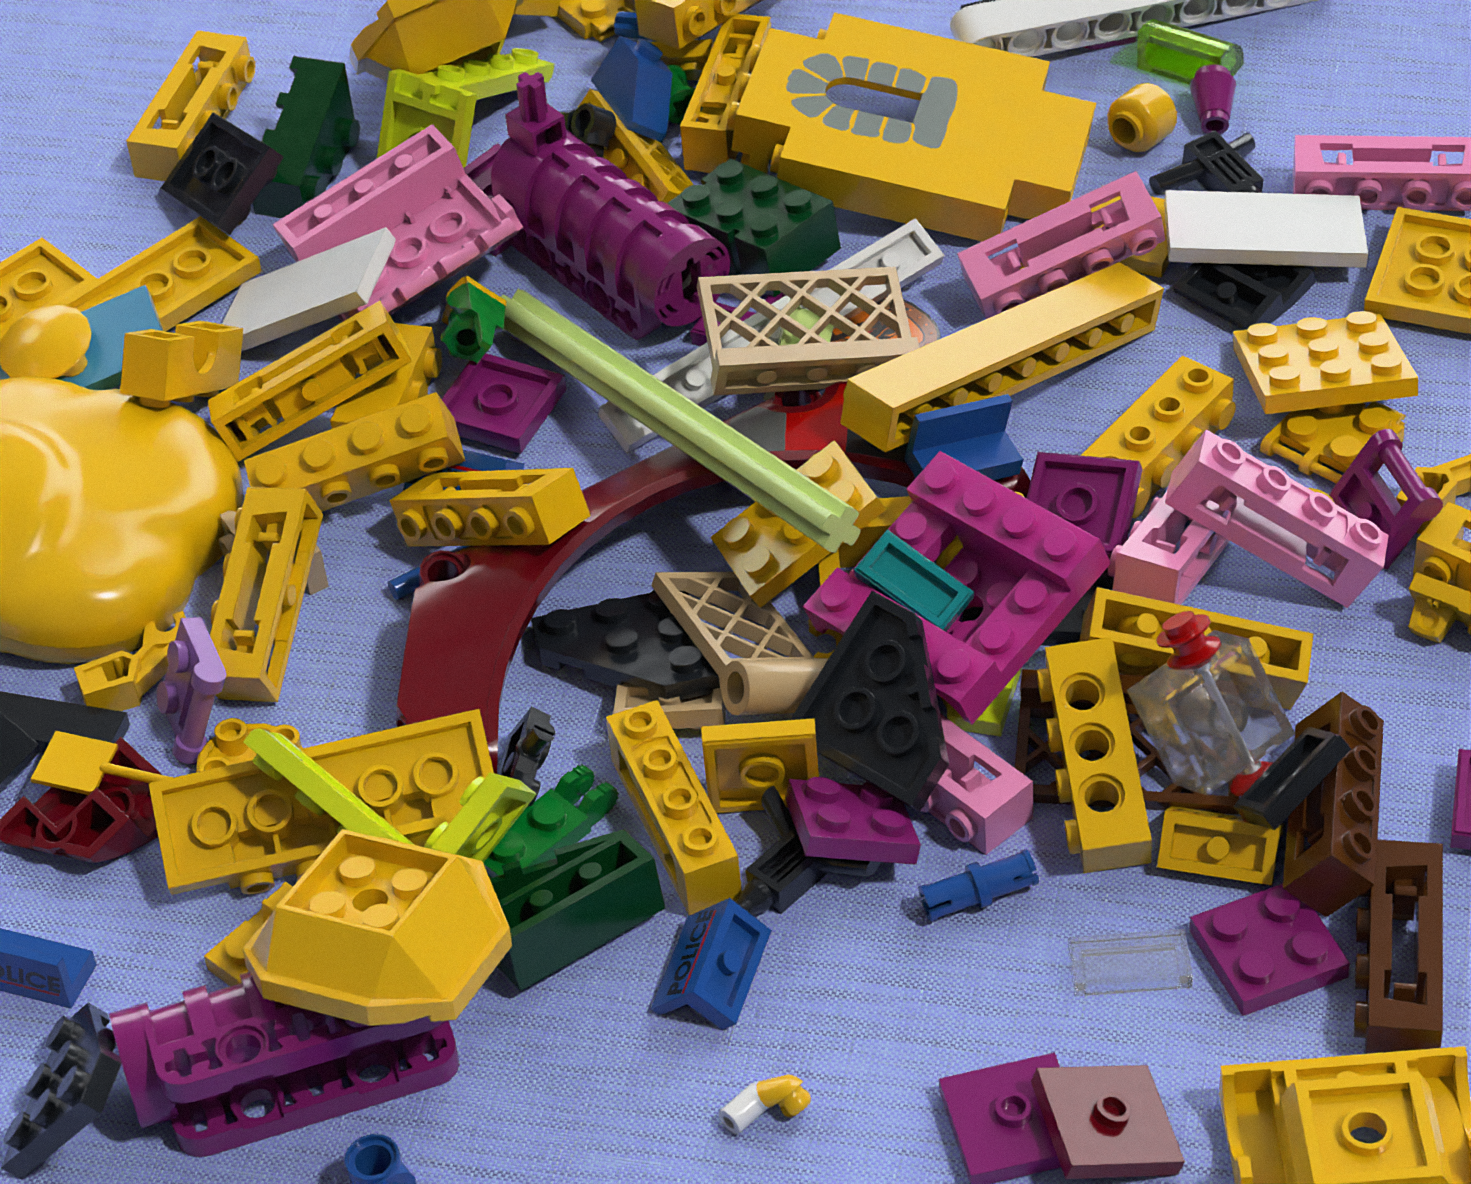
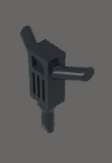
M1214 130L1184 144L1182 165L1150 177V187L1155 194L1165 192V190L1197 180L1207 191L1263 193L1264 179L1242 158V156L1255 149V140L1250 133L1246 132L1232 142L1227 143Z
M771 786L764 792L761 804L777 831L780 840L746 869L747 884L735 902L751 915L765 912L770 908L782 914L826 874L871 876L877 871L881 862L806 856L791 814L776 787Z

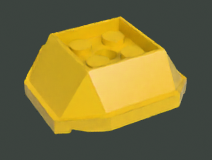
M387 0L376 13L378 20L363 28L350 44V62L356 75L367 72L387 82L389 71L395 69H402L420 75L437 71L440 65H463V60L487 59L488 54H500L514 9L522 5L524 0Z
M342 829L275 907L271 916L243 947L246 967L253 976L264 999L372 1026L402 1024L428 1016L431 1022L456 1020L510 950L512 941L510 927L483 861Z

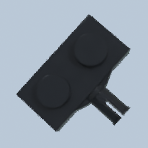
M532 706L508 735L498 775L520 780L536 793V796L528 806L534 804L539 793L541 782L535 780L536 771L543 765L549 753L551 741L554 739L553 735H555V729L549 723L551 715Z

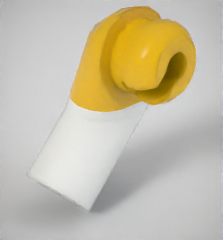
M786 1074L751 1083L725 1105L718 1114L723 1125L730 1132L737 1135L768 1108L778 1104L784 1116L790 1118L796 1116L811 1103V1095L801 1086L803 1080L797 1076Z

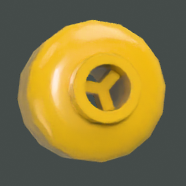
M1150 83L1137 84L1113 101L1107 112V124L1112 138L1120 146L1133 152L1148 151L1171 134L1177 123V111L1173 100L1159 86Z

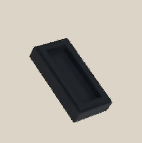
M1307 727L1235 803L1234 808L1244 821L1276 830L1347 755L1351 748L1339 734Z

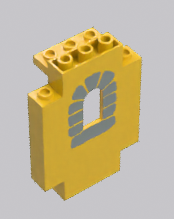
M834 12L828 30L820 28L817 38L769 28L763 45L755 44L749 66V71L752 73L744 72L738 92L740 103L732 102L726 129L734 131L731 150L743 153L741 163L768 174L769 159H771L770 172L778 173L777 178L832 200L834 207L905 224L916 218L923 228L983 242L1003 232L1007 215L1030 220L1072 200L1090 136L1096 103L1045 91L1050 61ZM848 84L919 100L920 103L913 123L839 106L828 99L826 91L836 85Z

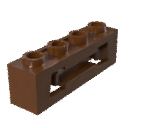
M1343 691L1295 726L1294 741L1307 727H1312L1341 735L1351 750L1288 816L1283 879L1284 890L1326 918L1373 887L1376 878L1384 720L1378 717L1370 707L1361 705ZM1307 837V842L1312 846L1304 852V838Z
M1378 839L1375 885L1358 896L1368 897V907H1358L1356 919V942L1367 943V954H1356L1355 989L1366 990V1001L1355 1002L1354 1037L1365 1038V1054L1441 1048L1443 1034V844ZM1418 902L1414 932V984L1394 982L1393 999H1388L1392 972V919L1414 921L1415 903Z

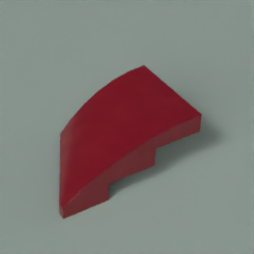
M122 737L115 742L118 745V749L110 764L162 775ZM104 774L98 788L96 787L89 795L51 787L34 804L23 796L0 818V843L91 863L124 855L158 837L149 784L109 774Z

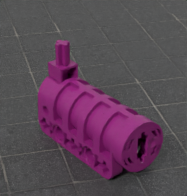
M526 72L521 73L518 76L519 83L516 84L519 107L505 114L507 132L510 138L506 139L498 150L491 170L493 198L500 194L513 207L517 218L523 226L519 234L514 236L511 246L635 340H640L661 326V322L668 326H683L701 317L702 312L697 291L698 277L729 276L730 257L726 247L699 226L689 224L684 215L669 204L658 201L650 190L639 182L628 179L621 169L607 159L598 157L592 148L567 131L564 115L547 103L544 76L539 72L531 76ZM721 293L712 294L714 303L719 298Z
M249 972L240 974L242 982L240 984L207 993L205 985L182 991L183 1001L149 1010L148 1003L145 1002L109 1013L120 1059L141 1128L171 1120L177 1143L181 1150L189 1156L195 1157L211 1156L442 1085L456 1075L460 1066L456 1041L449 1020L431 1022L428 1016L402 1024L369 1026L264 999L253 976ZM435 1051L439 1058L434 1061H428L424 1054ZM405 1058L407 1068L409 1069L401 1071L399 1060ZM372 1065H383L390 1069L389 1074L378 1082H365L359 1078L360 1073ZM347 1076L350 1087L343 1089L340 1078ZM321 1086L324 1093L319 1096H313L310 1089ZM291 1093L294 1104L287 1106L284 1095ZM257 1100H269L275 1103L273 1110L263 1117L253 1118L243 1114L246 1107ZM232 1111L235 1122L228 1124L225 1113ZM206 1121L208 1129L196 1132L195 1124Z

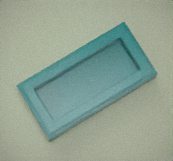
M889 530L885 531L854 569V577L945 632H947L974 598V591Z

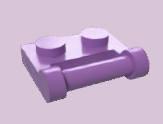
M202 617L180 619L175 641H171L168 646V669L165 681L160 682L157 688L159 711L162 714H166L176 736L172 753L177 760L186 764H196L199 753L207 743L205 731L216 694L222 691L227 676Z

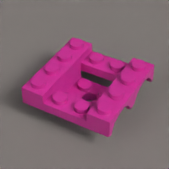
M939 451L906 489L912 502L888 530L932 562L938 558L956 536H958L963 546L959 553L945 567L944 571L974 591L973 600L963 612L972 607H982L983 612L973 621L960 622L959 616L947 632L922 617H918L923 621L936 693L948 702L964 721L973 725L1108 568L1111 562L1099 538ZM856 565L849 574L837 567L802 607L817 631L824 634L828 629H832L844 635L871 591L889 600L891 599L854 577Z

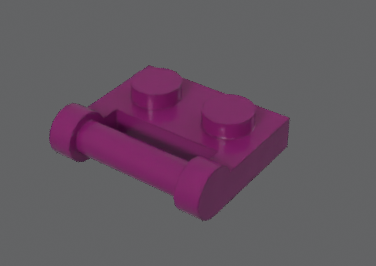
M1391 429L1380 430L1370 437L1329 493V496L1336 505L1360 519H1367L1373 522L1381 531L1389 535L1383 569L1390 568L1423 522L1436 517L1443 508V502L1436 491L1424 485L1402 453L1403 444ZM1383 464H1385L1408 498L1402 507L1378 473Z

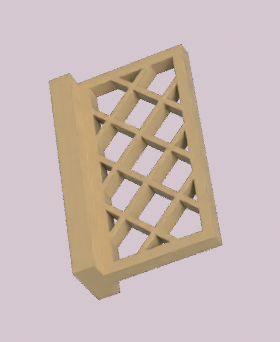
M896 267L698 277L697 291L712 364L710 380L713 396L825 389L836 382H847L853 376L920 348L917 337L911 336ZM885 284L888 297L879 305L859 291L865 285ZM815 288H829L841 297L829 308L810 294ZM779 290L790 297L791 300L780 311L760 297L766 291ZM730 293L742 302L732 313H729L713 302L712 294ZM849 302L870 315L860 327L839 314ZM800 304L821 317L810 330L789 317ZM750 308L755 309L771 320L760 333L740 320ZM880 321L896 331L897 338L877 339L869 334L868 331ZM830 323L850 336V338L843 342H828L818 335ZM780 326L799 338L800 341L792 345H778L770 340L769 337ZM731 329L751 343L747 347L722 349L721 338Z

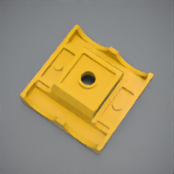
M1466 1047L1221 1065L1219 1098L1235 1184H1471V1099ZM1369 1127L1380 1133L1383 1139L1371 1144L1362 1143L1354 1139L1350 1132L1356 1128Z

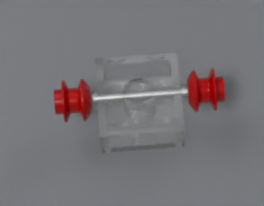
M1184 611L1167 619L1162 625L1163 631L1156 639L1159 647L1173 648L1174 652L1168 658L1167 663L1127 689V692L1173 784L1208 796L1235 777L1230 784V791L1235 796H1242L1274 763L1260 761L1259 759L1295 735V732L1250 640L1213 630L1205 636L1203 632L1209 627L1210 618L1204 614L1195 615L1192 611Z

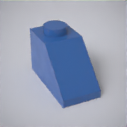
M619 36L591 81L628 130L662 143L667 136L673 73L662 61V51L654 44L644 39L634 42Z

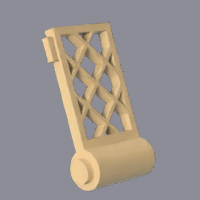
M734 572L655 573L651 586L722 679L721 694L726 709L732 715L795 713L829 658L813 657L772 605V599L760 608L749 596ZM680 591H685V592H687V593H689V594H692V595H694V596H696V597H699V598H701V599H700V600H699V599H696V598H694V597H692V596H689V595H687V594H685V593H682V592H680ZM727 591H738L743 598ZM709 603H713V604H715V605H717V606H720V607H722V608H724V609H727V610H729V611H731V612H734L735 615H734V614H731V613H729V612H727V611H724V610H722V609H720V608H717V607H715V606H713V605H710ZM745 617V618H748V619H750V620H752V621H755V622H757V623H759V624H762V625H764L766 628H764V627H762V626H759V625H757V624H755V623H752V622H750V621H748V620H745V619H743V618ZM701 619H702V620H705V621H707V622H709V623H712V624H714V625H716V626H719V627L723 628L724 630H720V629H718V628H716V627H713V626H711V625H709V624H706V623L702 622ZM735 633L737 635H740L744 638H747L751 641L758 643L759 645H755L732 634ZM770 648L789 657H783L767 649ZM724 650L742 658H729Z

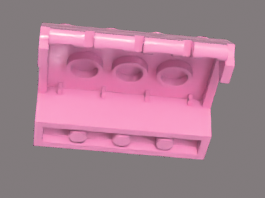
M433 124L272 224L296 262L385 227L396 238L395 245L367 305L338 315L342 322L378 301L382 302L389 315L395 313L446 279L456 275L482 256L495 250L501 244L517 235L523 228L513 207L500 194L492 198L491 201L467 176L454 146Z

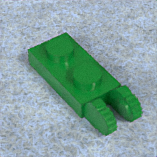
M577 765L571 772L568 771L560 778L555 790L550 789L538 798L532 806H528L484 861L483 864L489 878L504 874L501 865L519 860L521 868L555 859V849L579 842L591 832L593 825L613 809L614 805L617 804V799H619L617 789L605 782L599 786L597 785L594 790L589 791L595 781V775L592 770L584 765ZM584 795L579 807H575L574 804Z

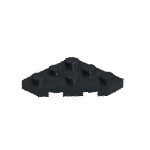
M655 590L650 593L622 599L609 598L601 601L599 604L570 610L558 609L549 612L547 615L531 619L533 636L542 665L558 670L562 669L566 664L585 669L587 679L616 688L617 684L622 686L625 682L648 689L649 698L659 700V697L664 699L680 697V700L712 694L713 689L720 688L718 674Z
M871 591L790 720L815 718L818 754L920 812L949 766L923 621L915 613Z
M87 1003L70 1019L62 1016L56 1022L45 1044L47 1048L51 1049L46 1064L42 1063L35 1070L26 1086L25 1094L31 1097L25 1112L21 1111L15 1117L4 1137V1143L10 1147L1 1169L19 1179L24 1178L102 1113L122 1065L120 1056L113 1053L117 1044L113 1031L106 1027L110 1021L108 1013Z

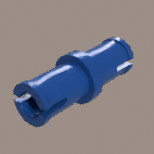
M1024 849L1020 853L980 866L978 862L965 866V872L928 885H921L918 887L920 897L925 898L921 900V903L929 921L932 922L939 917L976 904L980 909L991 906L993 898L1031 885H1038L1039 877L1037 873H1032L1037 869L1031 854L1027 849Z

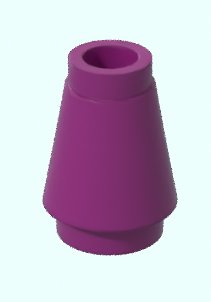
M1212 64L1201 67L1196 71L1194 78L1190 82V92L1201 123V129L1206 134L1215 130L1220 135L1229 128L1236 81L1230 71L1221 65Z

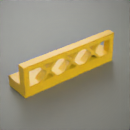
M589 89L580 105L587 103L609 110L616 118L614 135L609 140L608 149L604 150L603 156L605 159L621 169L628 179L635 180L650 190L658 201L668 203L681 194L684 189L694 185L661 142L628 130L600 92Z

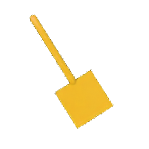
M55 731L31 777V782L89 795L96 787L98 788L104 774L145 783L174 777L110 764L118 749L117 744Z

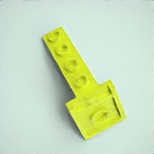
M513 48L510 54L492 53L488 54L487 59L484 60L465 59L463 60V65H440L437 71L420 75L402 69L389 71L377 158L433 124L454 146L464 168L467 164L476 100L517 90L518 76L524 72L530 76L539 72L544 76V83L549 82L553 75L554 63L538 59L539 53L525 48Z
M254 729L243 741V743L257 753L252 761L258 768L277 781H280L283 776L299 789L294 795L295 798L313 813L322 816L326 811L341 824L336 830L338 834L344 829L414 845L282 734L269 733L263 729ZM491 772L486 778L480 776L462 794L459 803L463 807L450 824L444 822L439 825L429 836L424 847L480 860L484 863L536 796V793L517 779Z

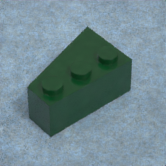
M293 56L289 66L290 71L294 73L289 93L280 92L275 103L277 108L282 109L275 130L266 129L261 141L284 158L278 165L273 181L266 187H263L253 201L255 214L283 218L325 192L332 178L340 173L344 158L350 148L356 146L360 136V124L354 117L345 63Z
M624 829L555 849V859L529 867L521 868L519 860L501 865L504 874L490 878L510 927L512 947L497 967L520 991L665 909L654 857Z

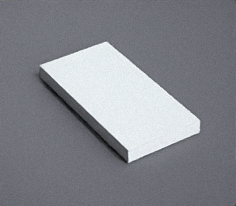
M1165 190L1164 211L1169 262L1363 268L1367 265L1368 248L1360 196Z
M385 227L242 283L222 324L243 328L241 350L243 352L367 305L395 245L396 238Z

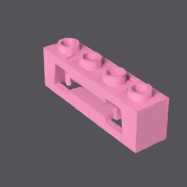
M1295 135L1293 194L1360 196L1362 210H1396L1397 207L1420 211H1471V137ZM1321 150H1352L1353 165H1346L1345 153H1338L1335 163L1324 162ZM1432 151L1464 152L1463 163L1447 164L1446 154H1439L1438 166H1433V162H1430Z
M1134 171L957 253L963 276L985 319H988L1109 267L1132 255H1144L1152 251L1158 243L1165 241L1162 216L1137 171ZM1118 196L1121 197L1120 200L1113 202L1103 208H1100L1095 212L1091 211V208L1103 204ZM1104 224V226L1102 227V229H1101V227L1098 228V229H1094V228H1097V227H1099V226H1101V225ZM1015 243L1018 245V247L992 259L988 258V256ZM1020 263H1022V265H1023L1025 268L1019 270V268L1021 267V264H1020Z
M1205 430L1172 471L1165 504L1346 608L1353 603L1384 568L1388 534L1381 531L1373 522L1367 519H1360L1339 507L1325 494L1314 492L1289 478L1280 468L1269 466L1244 452L1239 445L1231 440L1222 439L1212 432ZM1207 498L1217 503L1220 510L1231 512L1229 519L1227 520L1213 510L1200 504V502ZM1306 555L1311 557L1316 565H1324L1334 571V580L1305 564Z
M1166 492L1162 498L1156 497L1153 500L1148 515L1142 522L1136 521L1134 523L1129 538L1124 545H1117L1114 548L1110 557L1111 564L1108 566V575L1114 577L1113 591L1182 605L1230 540L1217 533L1213 534L1214 531L1165 504ZM1207 498L1200 502V504L1213 510L1227 520L1229 519L1231 512L1220 510L1217 503ZM1188 520L1191 521L1190 525L1184 531L1185 523ZM1179 540H1180V548H1179V550L1176 552V554H1174L1175 549H1176V544H1177V543L1179 542Z
M940 714L949 766L920 811H928L944 823L958 840L969 842L987 855L1033 819V781ZM974 761L997 778L992 781L974 768Z

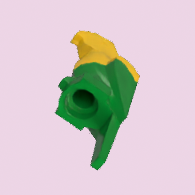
M466 275L459 279L446 295L447 304L441 321L448 326L441 334V341L446 344L449 354L453 357L474 361L478 364L492 346L494 334H499L504 329L507 301Z

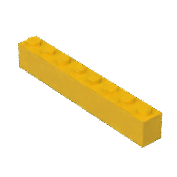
M1120 262L849 378L843 394L844 403L840 423L882 451L888 452L909 441L916 414L1006 394L1011 396L1154 331L1164 288Z

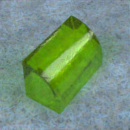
M1150 19L1138 31L1137 68L1190 85L1198 69L1212 64L1226 67L1234 77L1244 64L1243 50L1240 45L1157 19Z

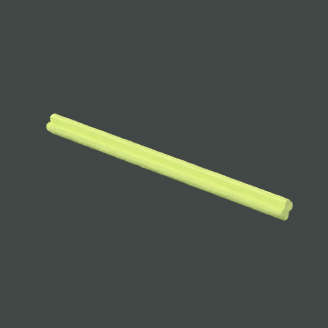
M517 289L512 299L504 294L501 296V298L507 301L504 320L505 331L827 551L836 553L842 542L850 546L856 542L861 532L859 528L853 525L859 515L856 509L526 291Z

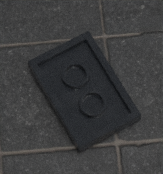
M213 112L163 183L161 189L231 235L235 227L242 224L248 217L251 204L262 188L273 181L278 165L284 157L265 143Z

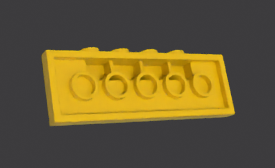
M479 709L300 749L414 845L424 847L429 836L439 825L444 822L450 824L463 807L459 801L467 787L478 777L486 778L490 772L494 773ZM252 760L148 783L167 885L171 895L228 883L230 889L240 887L243 894H258L272 889L275 886L274 879L296 874L297 880H299L338 835L336 830L341 825L326 811L322 816L310 811L295 798L294 795L299 789L284 776L280 781L273 779L258 768Z

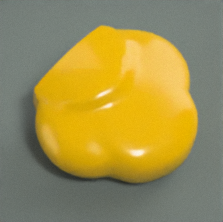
M16 377L0 380V652L46 663H88L121 650L130 653L141 648L143 645L144 628L153 620L156 629L162 632L174 623L172 614L184 610L193 592L195 580L213 566L223 555L219 545V538L224 536L220 515L227 511L237 512L244 502L240 467L220 434L206 420L170 402L169 407L163 408L143 406L140 404L138 396L121 394L120 389L91 390L71 382L44 377Z

